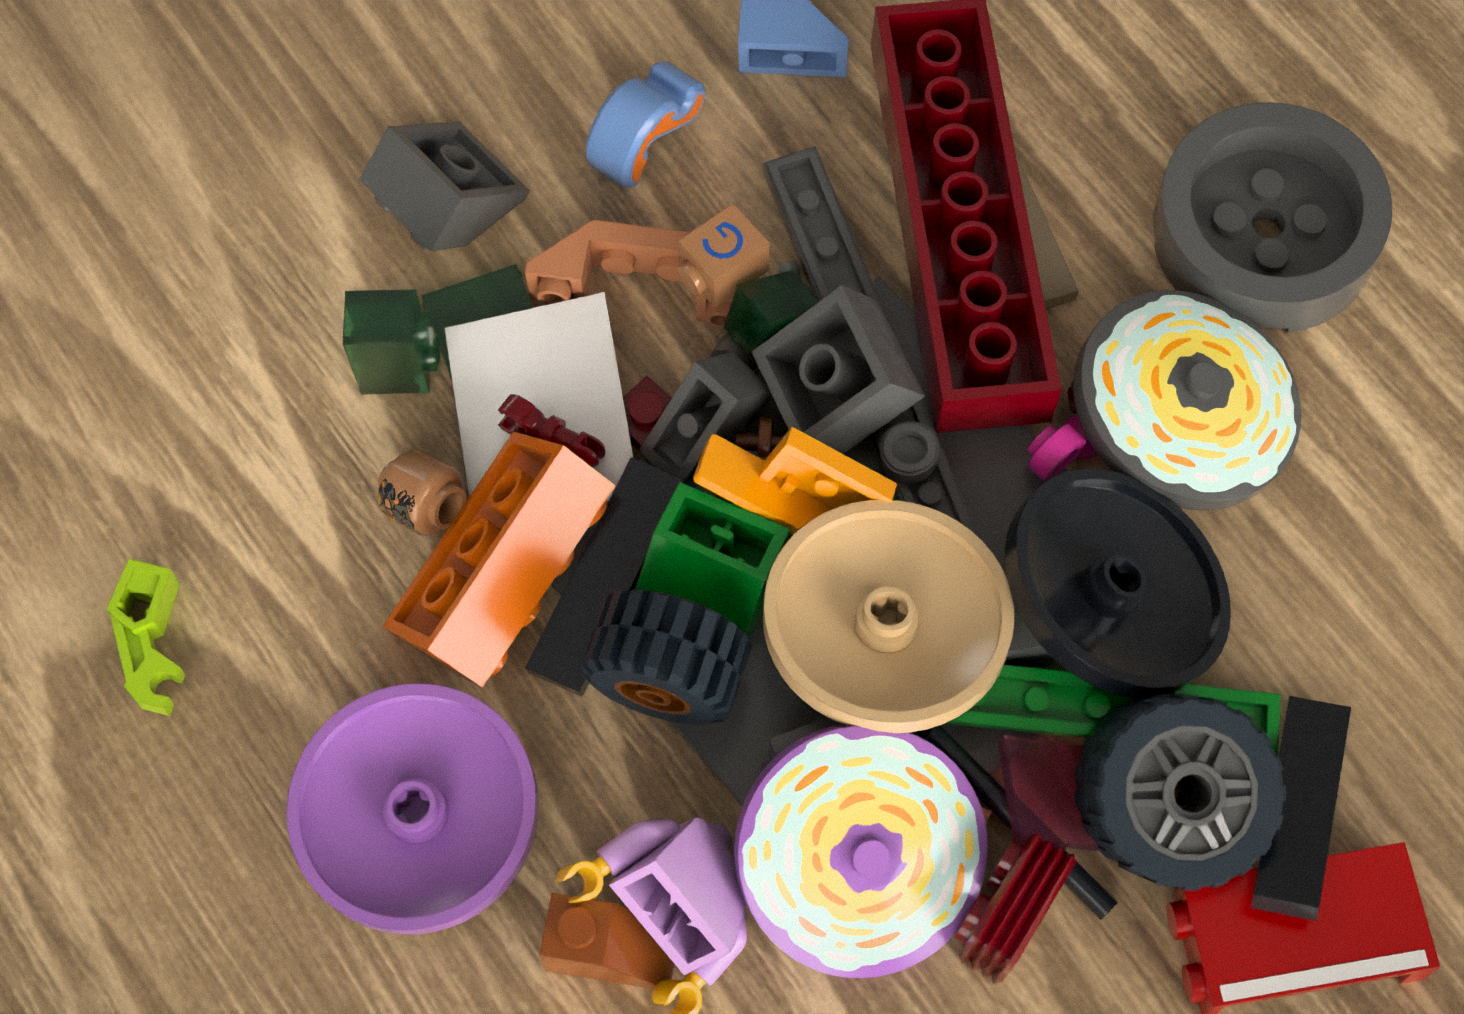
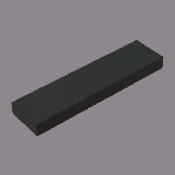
M632 457L630 458L604 514L599 519L525 667L529 674L583 697L589 682L581 674L582 670L580 667L605 596L613 594L615 591L636 589L653 533L679 482L685 484L684 479Z
M1289 696L1279 750V758L1283 767V771H1281L1283 785H1286V800L1283 801L1282 815L1284 817L1280 829L1276 830L1271 847L1264 856H1260L1251 908L1317 921L1351 707Z

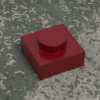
M648 376L644 377L623 396L631 445L638 451L672 399Z

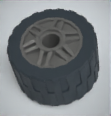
M1162 693L1151 695L1149 698L1128 700L1118 705L1117 710L1110 715H1105L1095 725L1096 729L1089 738H1086L1081 748L1082 754L1079 764H1076L1075 767L1076 793H1074L1076 808L1080 811L1081 824L1086 834L1092 837L1097 844L1096 848L1106 858L1117 862L1118 866L1150 882L1167 888L1174 886L1185 891L1199 890L1202 887L1208 886L1215 888L1227 884L1228 880L1237 875L1242 876L1253 868L1254 862L1261 855L1264 856L1269 850L1276 830L1280 829L1284 817L1282 815L1283 801L1286 800V785H1283L1281 773L1283 767L1279 756L1275 754L1270 745L1271 740L1264 730L1258 729L1252 722V718L1244 712L1232 709L1227 706V703L1213 698L1178 693ZM1181 779V792L1175 799L1174 789L1177 782Z

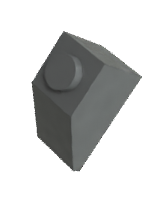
M733 352L696 361L644 441L639 452L656 468L684 479L685 484L688 485L693 480L705 443L711 435L716 434L734 443L737 432L745 433L771 393L767 383Z

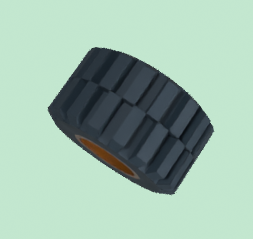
M621 590L605 596L580 669L582 670L581 674L599 692L634 711L682 724L723 722L724 719H728L751 649V642L748 641V636L734 623L701 604L662 592Z

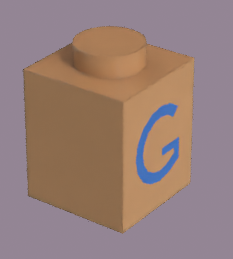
M734 203L678 240L680 266L677 267V272L681 281L693 295L698 296L702 293L714 308L723 304L770 270L769 241Z

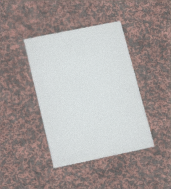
M605 292L445 328L469 496L511 435L498 426L505 414H500L498 408L510 394L521 396L530 401L546 418L555 415L565 420L566 428L578 434L584 431L599 439L605 446L606 453L602 459H599L598 466L593 469L612 482L616 488L630 458H633ZM615 488L613 489V491L611 492V494H610L609 497L607 498V502H609V500H610V498H611V496H612V494H613Z

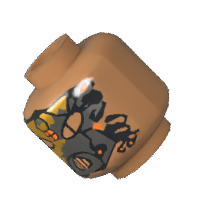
M410 450L399 455L383 468L378 480V503L381 511L391 520L422 536L434 535L448 529L467 500L461 473L452 465L422 450Z

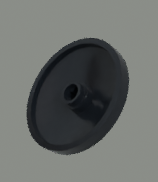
M1077 469L1054 476L1043 483L1024 501L1015 513L1010 523L1005 543V569L1010 592L1030 632L1052 658L1069 672L1106 692L1132 698H1149L1151 695L1172 694L1185 688L1216 662L1227 641L1231 620L1230 596L1225 575L1214 550L1193 520L1168 497L1153 490L1140 480L1125 474L1104 469Z

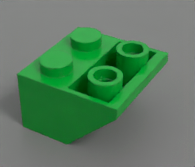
M679 482L653 533L635 590L667 593L708 607L734 623L748 636L749 641L763 612L765 589L772 565L779 552L790 539L791 529Z

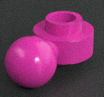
M1077 414L1067 419L1059 430L1050 425L1033 440L1028 447V452L1033 455L1028 468L1045 483L1063 472L1076 457L1088 459L1098 455L1088 441Z

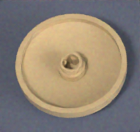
M866 500L843 505L819 515L799 529L787 541L773 563L767 579L763 604V627L769 653L780 675L789 687L813 709L844 725L860 726L889 733H911L930 729L957 718L973 707L990 690L1004 666L1012 641L1014 604L1008 580L998 560L985 543L959 521L942 512L916 503L893 500L892 502Z

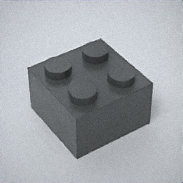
M842 285L752 351L788 430L794 427L842 454L925 397L878 301Z

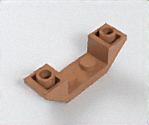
M592 220L526 263L525 276L530 299H536L545 305L587 296L593 267H601L605 271L617 275L639 272L655 274L662 279L672 282H682L677 272V267L680 266L678 240L690 232ZM747 286L717 308H714L702 293L695 296L696 320L705 321L709 325L720 329H733L737 326L748 327L754 318L753 291Z

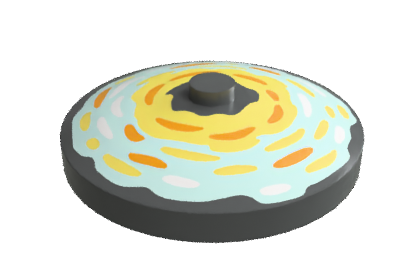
M1162 290L1140 294L1127 299L1109 311L1095 326L1085 340L1076 361L1073 378L1075 407L1082 429L1095 452L1111 471L1140 480L1153 490L1168 497L1182 509H1224L1249 500L1260 493L1281 473L1291 459L1298 443L1301 429V404L1293 374L1285 358L1267 334L1253 321L1211 297L1193 292Z

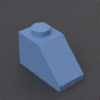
M741 0L738 36L739 72L847 77L849 38L809 0Z

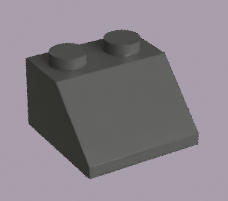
M459 121L388 126L359 178L375 195L376 202L386 211L393 213L410 230V235L417 244L430 251L466 247L523 202L530 192Z

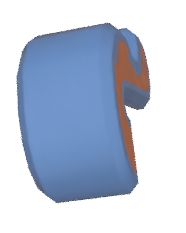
M668 61L651 65L650 72L644 81L637 77L622 82L602 104L590 128L585 147L588 164L623 188L637 186L648 159L647 149L655 139L693 122L699 114L706 95L703 84Z

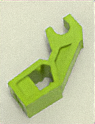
M128 559L106 608L110 614L126 680L124 688L142 709L170 716L175 704L170 697L155 694L156 687L165 680H172L182 684L186 674L181 667L156 650L154 639L164 636L180 583L169 568ZM135 602L150 604V607L145 611L146 618L135 622L130 614Z

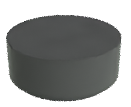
M905 421L893 425L884 433L880 442L879 456L881 466L890 478L901 483L913 484L927 479L935 471L938 464L939 442L936 435L930 428L919 422Z

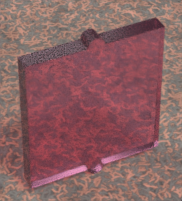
M1003 735L997 739L1013 839L1026 844L1032 834L1040 833L1042 842L1051 840L1053 848L1063 846V849L1097 851L1096 847L1098 845L1092 837L1087 835L1081 824V814L1079 809L1076 808L1074 793H1076L1074 773L1076 764H1079L1083 745L1050 741L1047 735H1041L1037 739Z

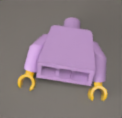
M693 817L680 825L668 818L635 823L596 851L599 856L592 862L581 861L562 867L555 878L556 883L565 881L576 872L583 877V891L569 900L570 903H578L595 898L601 892L604 876L610 873L614 877L609 884L612 890L682 974H687L682 981L665 979L660 981L654 988L652 993L654 1004L667 1005L675 999L678 993L679 1001L670 1014H698L702 1006L700 989L705 983L711 987L740 954L747 942L746 902L738 884L734 857L729 852L732 845V836L724 826L718 823H706L698 817Z

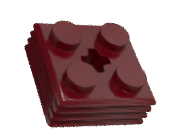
M1040 833L1032 834L1025 845L1013 839L986 884L987 887L996 892L993 899L981 892L954 939L964 944L959 954L961 963L970 962L972 970L981 968L982 976L992 975L994 984L1003 982L1020 959L1076 863L1074 853L1065 855L1063 846L1053 848L1051 840L1042 842Z

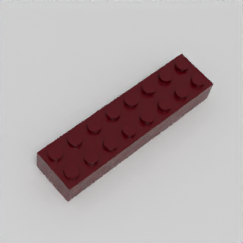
M950 0L876 6L871 38V52L936 433L1051 423L1062 389L986 0Z

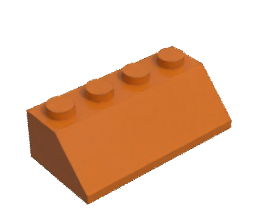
M512 432L382 627L458 676L483 688L487 680L496 675L504 666L508 657V648L522 627L527 626L537 616L541 608V598L554 578L561 575L571 564L574 557V548L587 528L598 522L607 507V498L615 488V485L564 445Z

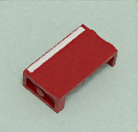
M1405 842L1328 855L1317 921L1251 908L1258 868L1250 869L1242 876L1237 875L1228 880L1227 884L1215 888L1208 886L1202 887L1199 890L1185 891L1177 888L1172 895L1173 902L1167 903V918L1174 940L1183 939L1189 963L1182 965L1185 992L1190 1003L1198 1002L1201 1014H1218L1223 1007L1397 976L1400 984L1425 980L1440 967Z

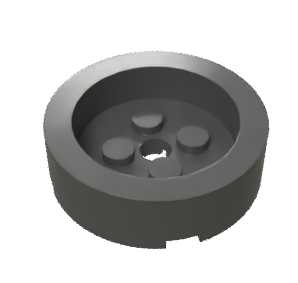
M1266 102L1240 105L1219 112L1193 128L1176 147L1168 162L1154 209V233L1156 240L1154 248L1160 266L1175 290L1211 297L1245 315L1260 328H1287V333L1298 332L1313 328L1337 316L1358 297L1365 287L1390 232L1392 221L1391 192L1384 171L1372 151L1358 136L1336 120L1315 110L1286 103ZM1261 219L1273 222L1276 219L1279 222L1278 228L1281 234L1273 238L1262 237L1255 232L1251 222L1252 220L1257 221Z

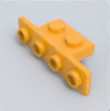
M794 427L790 428L765 461L724 438L713 434L705 443L693 477L695 483L743 509L790 528V534L792 535L819 515L843 505L866 500L892 502L897 483Z

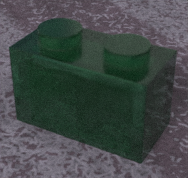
M416 289L345 291L342 344L361 395L430 393V372H439L440 344L438 337L433 338L431 312L422 311Z

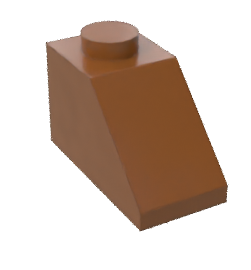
M557 893L551 894L539 954L547 972L654 989L660 981L672 979L674 963L627 907L594 899L570 903L569 900L574 896Z

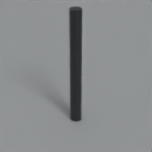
M941 725L936 726L924 738L944 752L959 767L974 789L976 796L1024 844H1026L1032 834L1040 833L1042 842L1051 840L1053 848L1062 847ZM1063 848L1064 854L1068 855L1069 853ZM1076 861L1064 884L1101 920L1118 902Z

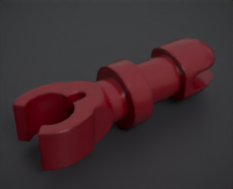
M510 394L498 408L500 414H505L498 426L508 434L517 432L564 445L592 468L598 466L599 459L605 456V446L599 439L584 431L578 434L566 428L565 420L555 415L546 418L530 401L521 396Z

